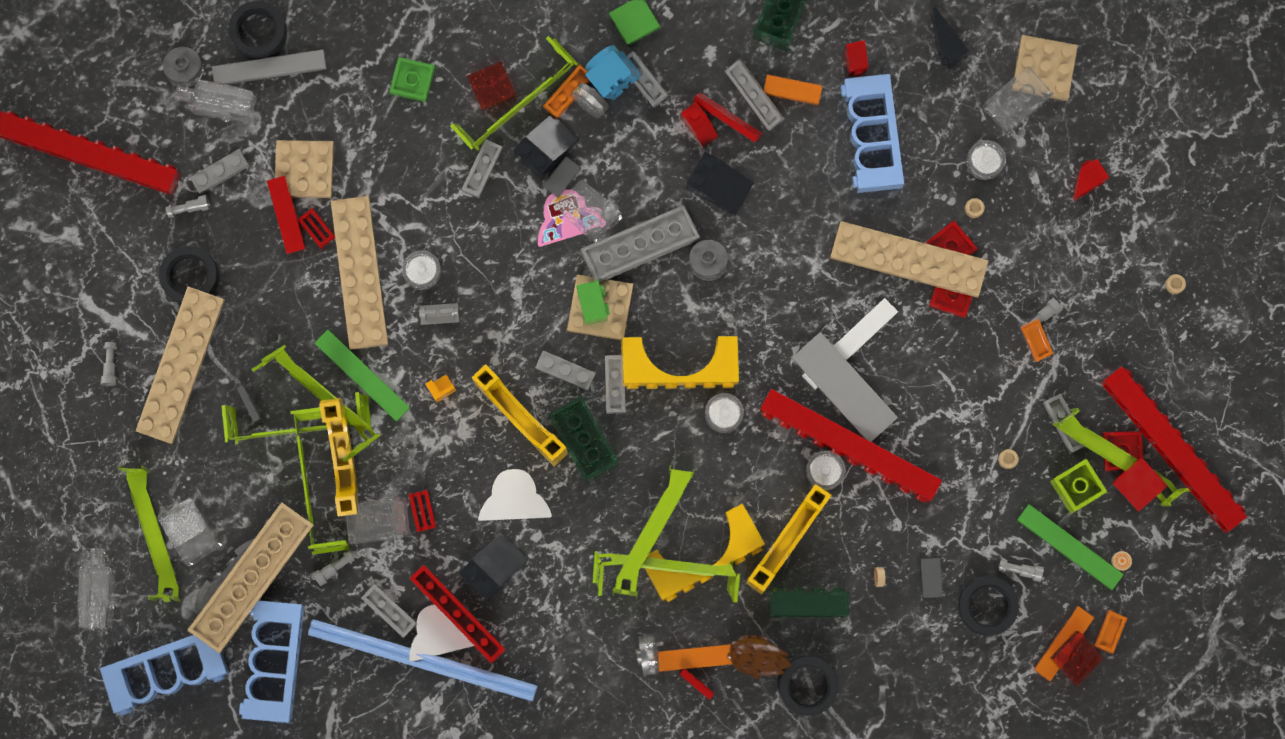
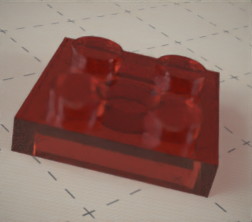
M501 61L467 75V79L482 111L516 97V93Z
M1077 630L1050 657L1075 686H1078L1103 660L1096 649Z

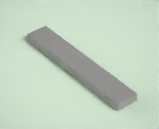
M324 50L212 67L215 86L327 69Z

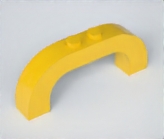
M341 398L320 401L322 423L326 422L334 466L338 516L357 514L358 488L354 458L352 457L346 462L343 460L352 451L345 407Z

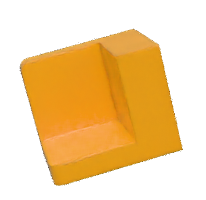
M447 375L434 382L431 380L426 383L436 402L441 401L456 391Z

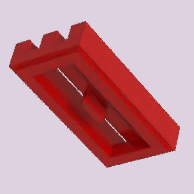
M313 208L298 218L299 223L320 249H323L326 244L328 245L331 240L336 239ZM312 214L329 234L328 238L325 237L309 215ZM304 219H307V221L312 225V227L324 240L323 242H320L317 239V237L313 234L309 227L304 223Z
M428 490L408 494L417 532L436 528ZM424 495L426 499L431 525L427 524L425 516V511L421 496ZM415 497H417L418 504L424 527H420L419 518L414 501Z
M683 669L679 674L707 699L710 700L714 695L708 687L686 669Z

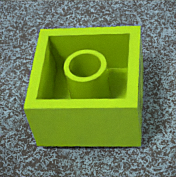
M1087 459L1050 481L1070 514L1107 492Z

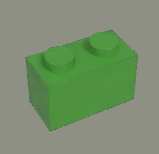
M599 280L576 285L585 326L608 321L607 315H610L608 303L604 304L603 297L606 296L604 285H600Z

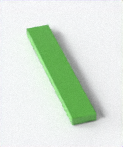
M329 330L315 342L334 363L396 422L410 409L404 401Z
M1028 505L1017 519L1018 522L1110 590L1114 589L1124 575L1031 505Z

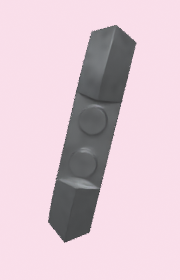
M253 540L242 544L234 551L238 556L236 558L232 557L226 564L227 568L223 572L219 571L212 580L214 582L212 584L206 580L197 595L195 611L203 610Z

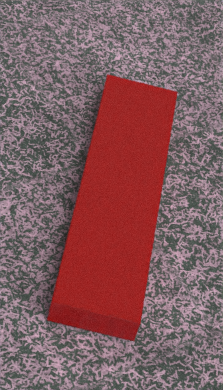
M699 93L694 97V103L697 102L700 107L753 142H756L763 133L704 94Z
M286 176L267 180L286 253L290 254L306 249Z

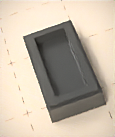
M565 157L543 185V188L559 198L579 173L581 167Z
M243 385L238 387L237 390L253 422L256 425L261 423L262 418L248 389Z
M940 558L920 559L923 598L943 597Z

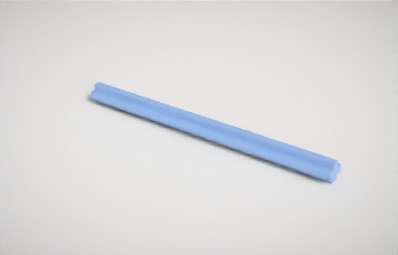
M314 619L308 631V635L529 701L534 700L537 685L439 656L415 654L424 659L410 662L411 648Z

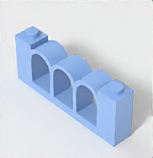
M890 74L845 79L843 85H841L842 97L845 96L846 102H849L847 114L852 123H854L850 139L854 147L858 149L854 156L856 173L855 176H852L853 188L857 187V193L902 188L904 179ZM883 98L885 115L860 117L853 111L852 106L857 101ZM886 124L888 141L864 143L856 136V130L862 126ZM890 149L891 167L871 169L864 167L859 161V155L863 152Z
M258 601L252 609L251 616H253V620L257 621L252 629V639L258 647L253 649L248 659L249 666L255 674L247 680L245 686L249 699H244V702L240 704L239 714H242V719L292 723L304 605ZM271 622L292 624L289 647L263 644L259 639L260 628L264 624ZM263 650L289 651L286 674L261 672L256 666L257 655ZM261 677L286 679L283 702L257 699L252 689L254 682Z
M194 635L100 668L113 712L120 713L121 716L131 713L132 708L137 707L136 703L144 704L154 700L157 693L174 694L182 688L184 683L199 685L206 680H214L215 683L224 680L225 675L230 674L223 652L218 653ZM196 645L203 664V672L198 679L191 681L186 678L177 651ZM170 654L177 674V681L171 689L164 690L158 684L151 660ZM144 663L151 689L147 697L137 699L132 693L125 670Z

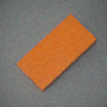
M1038 319L1020 327L1034 361L1038 362L1054 354Z
M1108 610L1094 647L1113 654L1127 617Z

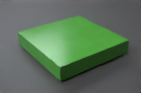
M632 0L609 13L627 46L660 29V25L645 0Z
M398 57L389 93L427 102L435 65Z

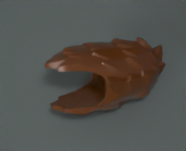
M742 636L736 642H731L730 651L727 655V658L731 660L739 672H743L748 676L751 675L757 680L760 676L783 674L785 672L783 669L791 666L790 661L786 658L788 654L778 646L768 642V637Z

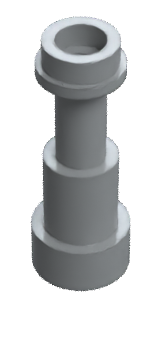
M207 195L198 196V199L187 201L183 205L175 207L169 205L166 207L168 218H174L175 214L186 211L190 213L197 210H209Z
M1052 298L1046 303L1047 306L1039 311L1038 315L1030 322L1036 319L1040 323L1042 321L1045 322L1063 309Z
M105 342L103 349H106V363L103 365L101 385L115 386L117 377H115V364L113 361L114 350H117L114 342Z
M349 551L344 552V557L334 564L330 563L322 570H317L312 574L320 586L327 583L326 580L335 575L341 567L347 563L352 564L355 561Z
M1000 560L998 571L1005 573V571L1019 573L1020 576L1033 578V581L1041 582L1044 567L1037 565L1032 567L1023 564L1019 566L1007 563V560Z

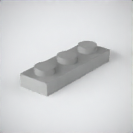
M632 51L627 57L642 74L634 83L650 104L656 107L669 94L639 56Z
M485 139L461 189L463 192L480 198L502 152V146Z
M238 149L191 176L190 179L201 195L248 168L249 165Z
M544 350L535 367L539 371L586 391H589L596 375L593 371Z
M621 355L605 356L606 414L626 413L625 386H622Z
M1061 393L1043 402L1053 423L1060 422L1071 413ZM1056 426L1070 454L1085 447L1060 431Z
M375 584L361 597L403 638L416 626L417 623Z

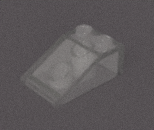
M1027 66L989 98L982 108L1008 135L1053 95V92Z
M582 179L555 204V207L592 243L600 241L622 219V213Z
M391 496L359 503L357 514L346 515L349 545L410 536L407 501L404 497Z
M191 497L158 518L175 550L185 565L189 567L222 545Z

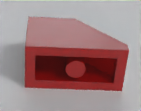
M865 40L846 44L843 57L848 76H863L868 70Z
M697 102L681 112V120L703 148L718 138L710 120Z
M1089 159L1080 165L1082 168L1077 174L1072 197L1074 201L1109 179L1108 174L1098 159L1094 161Z

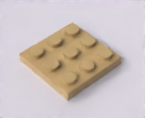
M1022 35L1012 90L1067 101L1078 45Z
M276 141L275 178L286 176L292 198H332L334 142Z
M577 275L567 331L622 340L625 336L633 284L613 280L600 282V285H604L606 296L603 297L604 304L608 303L610 315H607L608 321L585 326L576 285L593 282L594 279L589 276Z

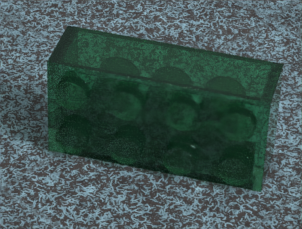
M766 0L753 32V39L788 52L808 0Z
M582 395L548 414L551 423L586 484L619 466L618 459Z
M774 588L768 594V617L847 618L849 616V592H845L844 588H833L831 592H825V588H813L812 591H805V588H793L792 591H786V588Z

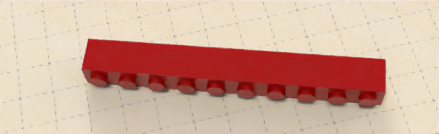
M0 111V138L172 196L181 175L176 170L177 168L172 165L166 164L163 166L157 160L148 158V160L142 159L141 155L134 152L127 154L119 147L113 146V148H109L101 141L95 140L94 143L88 141L89 138L78 134L76 137L70 135L71 132L60 128L58 131L53 129V126L50 124L42 123L40 125L35 123L36 121L32 118L25 117L22 119L14 112L7 111L5 113Z
M1121 366L1101 382V385L1135 426L1142 431L1145 438L1224 533L1231 531L1247 518L1244 514L1246 512L1239 503L1236 504L1234 502L1231 492L1219 484L1220 479L1214 473L1211 474L1209 472L1206 462L1194 454V448L1189 443L1186 444L1184 442L1181 432L1169 424V418L1164 413L1161 414L1159 412L1156 402L1144 394V388L1139 383L1136 384L1134 382L1131 372Z
M773 389L770 390L759 412L762 413L761 416L770 421L772 419L778 421V425L784 429L789 430L791 428L795 430V434L803 439H806V437L812 439V443L820 448H823V446L830 449L831 454L840 457L842 455L847 458V462L851 465H860L864 467L866 473L873 476L874 474L881 476L883 482L889 485L892 483L899 486L898 489L900 491L916 495L915 498L920 502L926 503L927 501L930 503L942 482L941 479Z

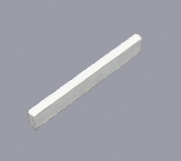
M884 298L834 345L835 349L847 361L898 311ZM805 373L802 375L814 390L818 388Z

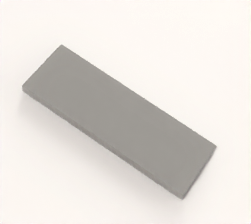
M683 205L580 249L594 281L599 280L600 283L700 240V236Z
M821 332L792 357L796 364L864 439L872 442L898 418Z

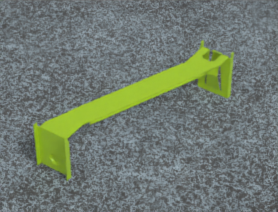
M548 36L546 39L568 63L553 78L550 77L488 128V132L476 142L460 125L453 123L450 125L471 150L473 149L472 146H474L479 151L480 148L478 146L488 136L554 83L574 64L578 65L555 38L552 40Z
M285 345L261 359L262 363L251 369L255 372L276 359L278 363L289 371L292 377L321 401L337 399L292 361L284 350L286 348ZM344 404L348 424L353 425L365 440V442L359 443L343 458L344 462H346L381 435L375 434L367 423ZM367 429L373 437L368 439L364 434V430Z
M356 392L357 415L371 427L368 394L363 395ZM222 406L225 442H228L229 439L235 440V444H238V441L296 433V429L253 433L251 436L239 437L236 407ZM229 415H230V418H231V421H232L231 428H230V422H229ZM327 425L299 428V433L327 430Z
M320 407L291 411V414H294L308 521L313 524L298 421L322 418ZM310 530L311 546H308V549L314 550L312 555L349 550L346 540L314 544L313 530Z
M1078 408L1070 409L1072 413L1060 422L1052 423L1054 427L1057 426L1060 431L1124 471L1138 460L1088 428L1081 426L1074 417L1080 411ZM1154 470L1173 492L1168 498H1165L1162 493L1157 495L1161 501V506H1172L1170 503L1183 492H1190L1188 488L1177 489L1170 480Z
M118 465L120 471L127 473L126 478L131 490L133 503L156 573L159 576L158 596H149L148 600L157 602V599H163L164 602H171L172 599L180 602L181 599L178 598L179 587L149 494L146 490L147 473H150V470L142 466V469H125ZM164 588H172L173 596L164 594Z
M669 469V486L623 564V568L617 576L616 587L613 588V596L614 593L636 596L637 599L638 592L636 591L639 569H641L680 500L690 478H693L694 469L693 472ZM623 579L631 580L630 590H621Z
M595 551L593 583L597 584L598 596H602L604 566L624 564L629 555L598 554V551ZM610 557L612 561L601 563L600 558ZM647 557L641 567L706 576H728L727 591L734 603L738 601L740 574L736 576L733 570V561H730L728 565L713 566Z

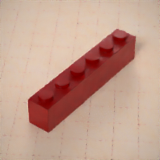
M425 565L410 577L411 581L490 663L493 664L506 651Z

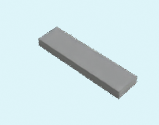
M741 59L737 60L725 71L768 131H771L784 120V117Z

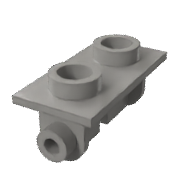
M458 303L420 306L421 325L459 322Z

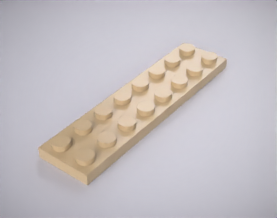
M369 196L331 201L350 350L388 345Z
M842 221L840 222L830 259L976 298L979 297L989 261Z
M187 287L136 432L170 444L174 443L225 299Z
M281 502L187 631L218 653H221L314 525Z

